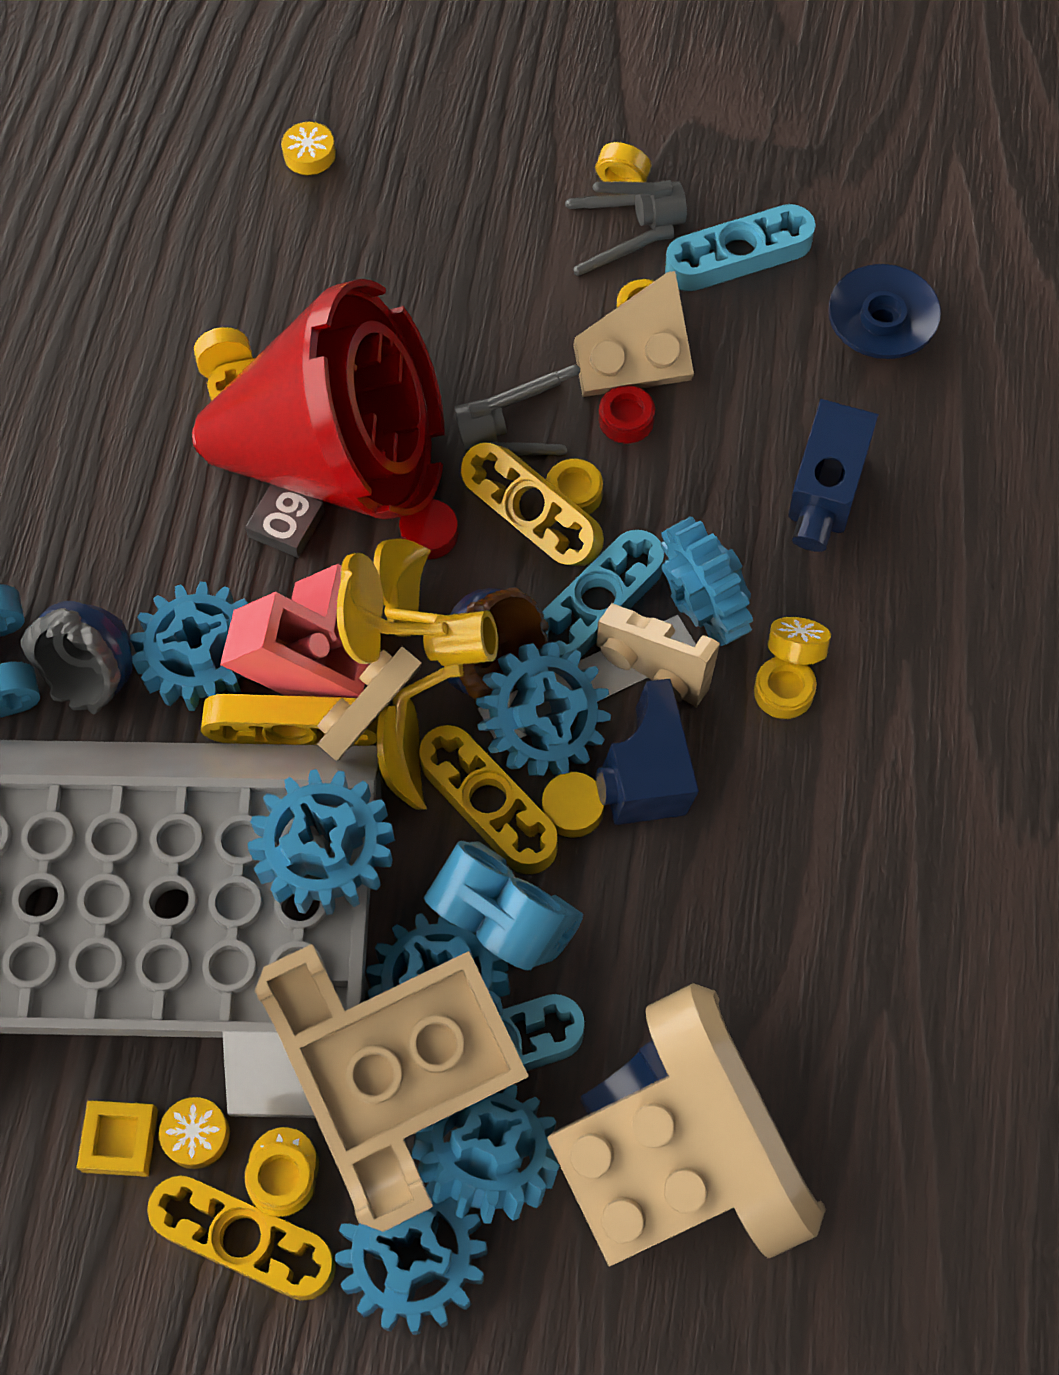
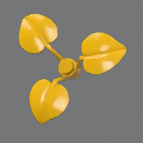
M397 538L385 540L378 544L374 554V562L363 553H352L344 558L337 598V626L343 647L348 655L358 663L371 664L378 661L381 649L380 633L395 634L398 637L423 635V645L427 658L430 661H438L444 666L401 689L393 698V706H386L379 713L377 758L382 777L387 786L404 802L416 810H424L428 808L424 802L421 783L419 727L417 713L410 698L448 678L462 677L463 664L494 661L498 651V634L495 620L489 611L451 615L419 612L421 575L431 551L413 541ZM383 605H385L384 613L387 617V620L381 618L383 613Z

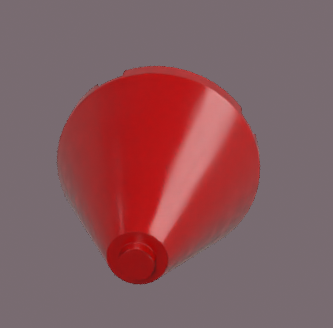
M356 279L326 289L198 414L192 430V441L198 454L215 467L379 519L409 516L423 510L434 497L443 470L441 462L430 464L431 438L445 435L441 395L434 367L423 338L404 306L389 309L378 297L379 295L386 294V288L372 280Z

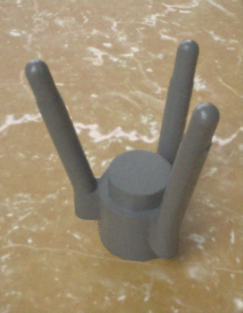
M671 180L653 183L598 181L593 184L595 192L616 195L567 199L565 206L568 209L635 206L639 224L641 226L649 225L652 229L576 265L573 272L576 276H581L655 241L674 238L673 226L685 224L687 217L686 197L682 184L679 181L672 182Z
M574 364L488 399L454 406L464 450L470 449L479 443H492L509 449L515 455H565L567 447L563 444L498 442L497 436L507 434L502 408L559 386L562 381L579 375L580 367Z

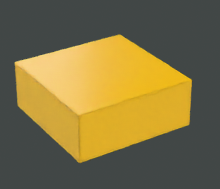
M87 1100L76 1168L82 1173L149 1177L158 1109L153 1104Z

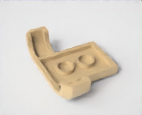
M313 944L263 967L255 989L256 995L265 1007L338 1166L352 1199L358 1222L384 1232L432 1208L433 1204L404 1138L529 1077L470 951L346 1011Z
M694 983L646 1007V1019L649 1030L668 1076L552 1132L547 1137L608 1266H612L733 1207L758 1249L767 1258H772L817 1237L826 1208L821 1200L817 1202L806 1186L728 1032L720 1012V1000L716 991Z

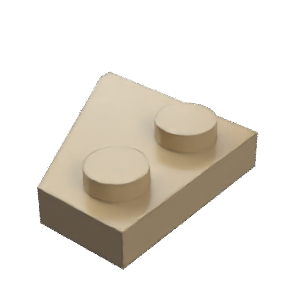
M675 271L667 272L575 337L573 345L576 362L580 367L579 379L583 397L606 394L609 390L618 386L630 385L646 388L692 380L694 370Z
M611 603L598 621L596 646L601 648L603 656L618 668L623 670L633 668L651 679V681L671 679L676 701L680 702L683 699L697 708L710 688L720 643L704 635L701 636L694 647L670 639L675 633L672 624L655 618L643 617L633 610Z
M403 646L393 657L385 650H382L378 661L371 663L359 677L367 687L350 705L341 698L317 725L325 733L317 745L333 759L339 761L377 719L379 713L389 705L390 701L406 683L408 684L416 675L422 663Z

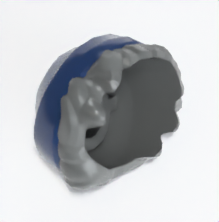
M62 601L47 608L25 630L21 639V647L26 658L39 670V673L51 690V698L59 702L70 701L69 706L72 710L87 709L92 714L100 712L102 707L107 705L121 691L132 673V643L125 624L120 618L109 611L94 605L75 601Z

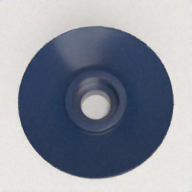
M890 264L867 265L846 274L834 287L828 308L832 328L847 346L866 356L880 359L901 358L914 354L924 348L934 337L941 316L940 303L933 288L918 274L906 268ZM877 320H884V321H886L887 323L879 322V321H877Z

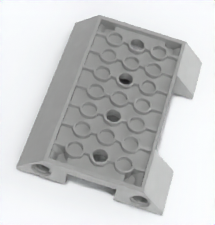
M0 740V1033L223 1038L227 1114L229 1116L315 1118L279 1035L265 1007L259 1001L255 989L264 966L313 944L345 1011L369 1000L367 991L370 988L365 976L370 888L363 884L357 888L360 904L356 907H353L342 896L335 899V909L331 915H326L320 901L318 911L310 919L305 921L289 919L284 914V909L287 901L294 894L292 893L281 903L277 902L270 890L273 881L261 884L254 870V867L260 861L252 859L248 850V842L262 837L254 832L250 821L252 816H269L270 812L263 800L267 793L275 795L280 799L287 795L284 779L291 777L297 782L299 787L308 785L310 770L315 769L318 770L322 783H331L338 770L345 772L349 790L361 781H365L369 785L371 793L369 802L382 799L383 777L378 764L377 746H352L339 761H336L318 745ZM325 805V806H330V807H334V808L338 807V806H333V805ZM294 817L286 825L281 837L289 833ZM310 826L314 838L312 841H315L320 849L324 848L330 858H334L330 846L332 842H328L323 835L318 834L314 826ZM365 837L362 838L363 845L353 850L349 862L350 866L360 856L364 847ZM309 874L304 876V878L308 879H325ZM43 887H51L57 890L58 899L50 912L42 916L26 914V901L35 890ZM173 889L183 890L188 893L189 902L182 914L171 919H164L155 915L156 901L163 893Z

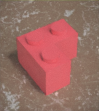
M333 565L295 582L292 599L274 592L235 609L220 665L284 696L357 698L363 692L365 683L359 677L369 664H361L354 661L346 652L339 636L336 613L342 565Z

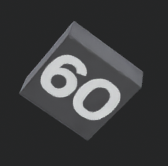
M270 484L245 526L247 536L299 558L325 514L324 504L322 501Z

